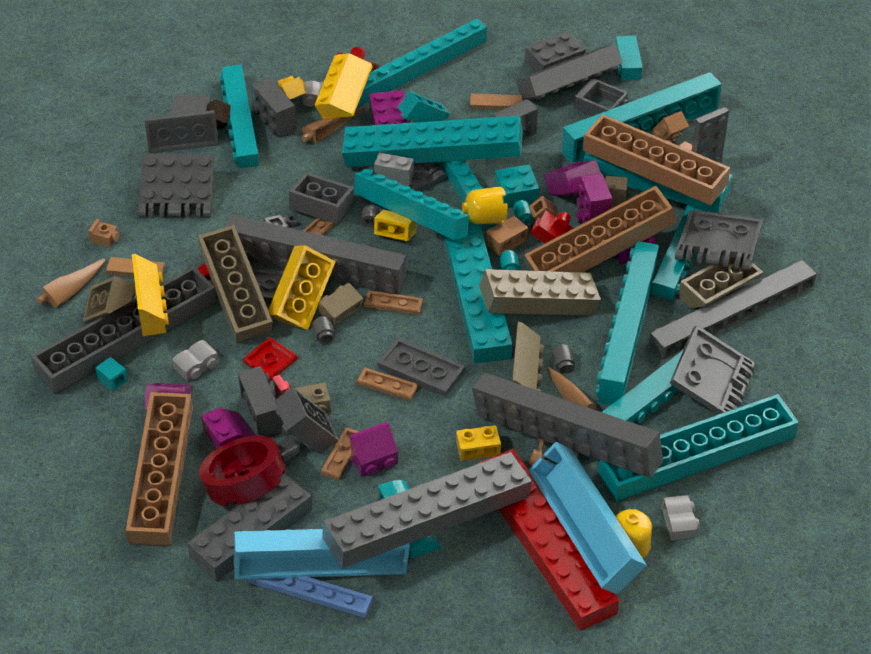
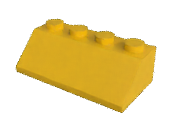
M350 53L334 56L314 105L323 119L354 115L373 67L371 63Z
M306 245L294 246L269 307L270 316L280 322L308 330L336 261Z
M132 254L143 336L166 333L165 325H169L168 314L163 313V311H167L166 300H162V297H165L164 285L160 286L163 283L162 272H158L156 264L137 254Z

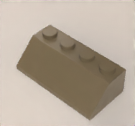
M730 257L728 267H724L723 258L719 266L710 265L682 280L679 298L690 308L704 307L763 275V271L753 263L751 270L742 269L744 259L741 260L740 268H735L736 258Z
M518 322L512 382L540 391L537 385H541L542 374H539L538 370L542 371L543 359H539V356H543L544 345L540 344V336L522 322Z

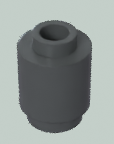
M326 316L315 319L313 328L316 339L322 345L331 344L335 337L331 319Z
M564 344L558 345L552 352L556 369L561 374L570 373L574 370L575 366L571 347Z
M287 437L277 443L284 463L300 453L299 449L301 446L295 438Z

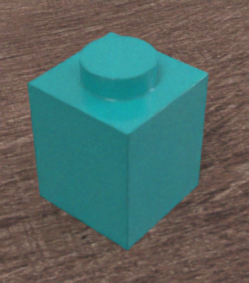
M111 357L95 367L98 380L112 391L128 381L126 369Z

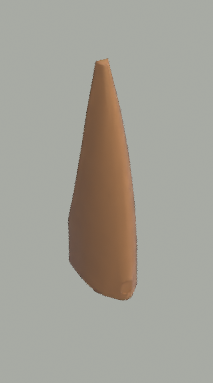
M365 107L356 109L354 115L350 117L320 119L304 126L301 129L303 142L310 140L314 144L318 143L344 123L365 111Z
M103 258L83 269L50 282L43 287V295L37 298V302L41 305L47 301L53 307H59L91 280L103 265L105 259Z
M547 367L555 386L564 400L598 411L596 405L575 384L559 372Z

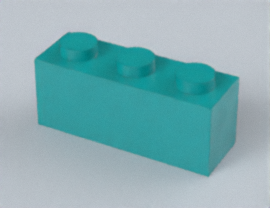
M616 36V43L613 44L617 45L622 63L617 65V75H620L621 80H641L642 63L636 36Z
M411 91L407 93L397 107L402 112L401 116L408 121L411 119L415 123L446 121L450 116V112L442 104Z

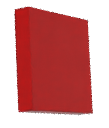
M269 337L244 357L243 363L250 368L261 366L263 372L267 373L270 381H272L273 377L278 376L298 359V356Z

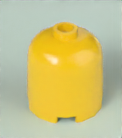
M492 187L470 191L465 198V203H462V212L469 215V221L473 224L504 223V220L507 219V203L503 204L502 197L506 196L502 187Z
M636 509L621 511L616 515V519L641 557H646L651 548L652 524L649 517Z

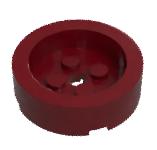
M256 435L235 439L214 450L202 462L199 476L212 502L227 506L228 502H237L240 505L256 500L274 489L280 483V476L282 473H285L286 467L276 442L269 437Z

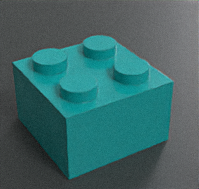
M530 164L495 170V187H502L506 196H502L503 204L507 203V208L514 207V204L519 200H525L532 204L539 199V186Z

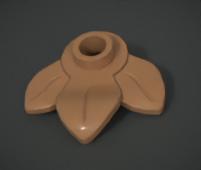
M540 439L538 450L533 449L529 465L533 466L540 457L544 459L545 456L542 451L544 439Z

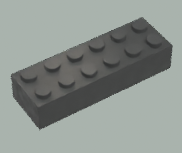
M608 45L516 79V83L522 99H540L545 97L546 94H552L560 91L562 88L575 85L574 83L589 80L590 77L602 75L603 72L617 69L616 65L621 64L622 60L617 45Z
M282 473L280 483L270 492L256 500L238 505L187 543L189 557L216 582L234 569L235 532L286 530L312 511L311 495L285 473Z

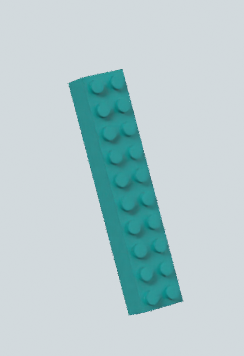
M709 72L563 127L562 153L571 164L584 161V156L587 153L583 151L584 134L602 114L652 135L651 130L664 118L682 111L686 121L717 110L722 84Z
M520 116L345 127L342 156L346 168L374 166L379 153L412 158L414 163L521 157L523 129Z
M469 221L468 236L457 240L442 235L473 363L512 359V341L504 313L487 312L479 287L485 269L492 270L481 226Z
M637 241L635 248H631L629 259H632V261L627 263L626 272L628 274H624L623 285L625 287H621L619 294L621 301H617L615 312L618 314L613 315L612 326L614 328L609 330L608 340L610 341L606 342L604 354L607 355L602 357L600 368L603 370L599 371L597 376V383L600 384H597L595 396H599L598 403L611 405L625 395L656 272L659 245Z
M779 394L660 435L663 462L651 478L599 459L597 472L614 500L619 501L796 438L799 422Z

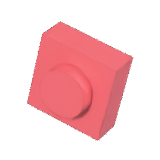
M280 375L273 377L274 390L278 397L287 392L286 389H290L287 381H283Z

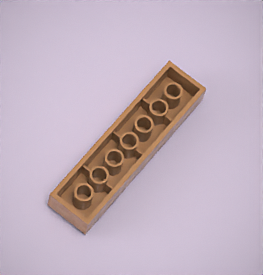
M602 114L584 134L583 151L711 205L729 183L730 167Z
M654 186L525 254V258L531 271L584 272L636 245L637 241L641 242L677 223L674 210L657 186Z
M150 392L126 526L129 544L171 546L193 411L191 394Z

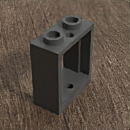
M592 78L575 96L574 109L590 116H595L629 103L627 100L628 92ZM597 95L615 104L608 109L590 100Z
M528 99L493 114V117L520 116L523 129L522 140L537 134L538 108Z

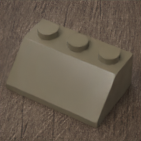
M114 276L91 286L83 322L87 323L110 314L131 302L135 296V283Z

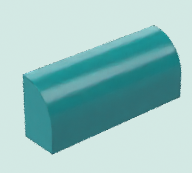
M394 480L378 485L379 499L382 500L409 490L410 487L403 480ZM435 534L409 543V557L412 559L441 549Z

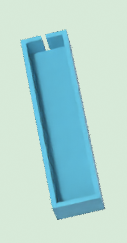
M555 442L544 453V456L558 464L556 465L540 457L528 471L601 588L618 594L647 564L573 451Z
M323 529L237 531L234 534L235 579L406 574L410 546L409 543L342 569L322 538Z

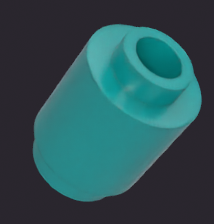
M519 200L514 204V215L523 224L530 226L535 221L529 208L530 204L525 200Z
M512 250L504 251L500 257L501 269L520 270L518 255Z

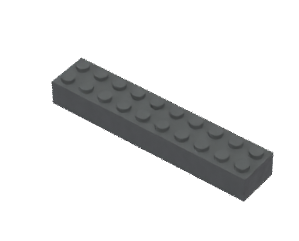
M233 214L230 215L223 227L235 226L248 261L278 266L285 270L294 246L306 245L336 261L329 279L335 282L350 283L352 286H361L369 290L400 295L407 280L406 255Z
M194 266L160 284V286L164 285L165 297H162V300H166L167 311H163V313L168 314L169 325H165L166 331L217 303L215 287ZM137 298L112 313L98 318L31 355L36 374L56 394L95 372V367L110 357L117 360L161 334L143 336Z
M484 373L472 387L477 414L482 419H487L533 437L542 438L550 443L558 442L586 456H591L650 478L663 462L660 433L658 431L488 373Z
M509 452L323 521L322 538L343 569L529 498L532 480L512 453Z

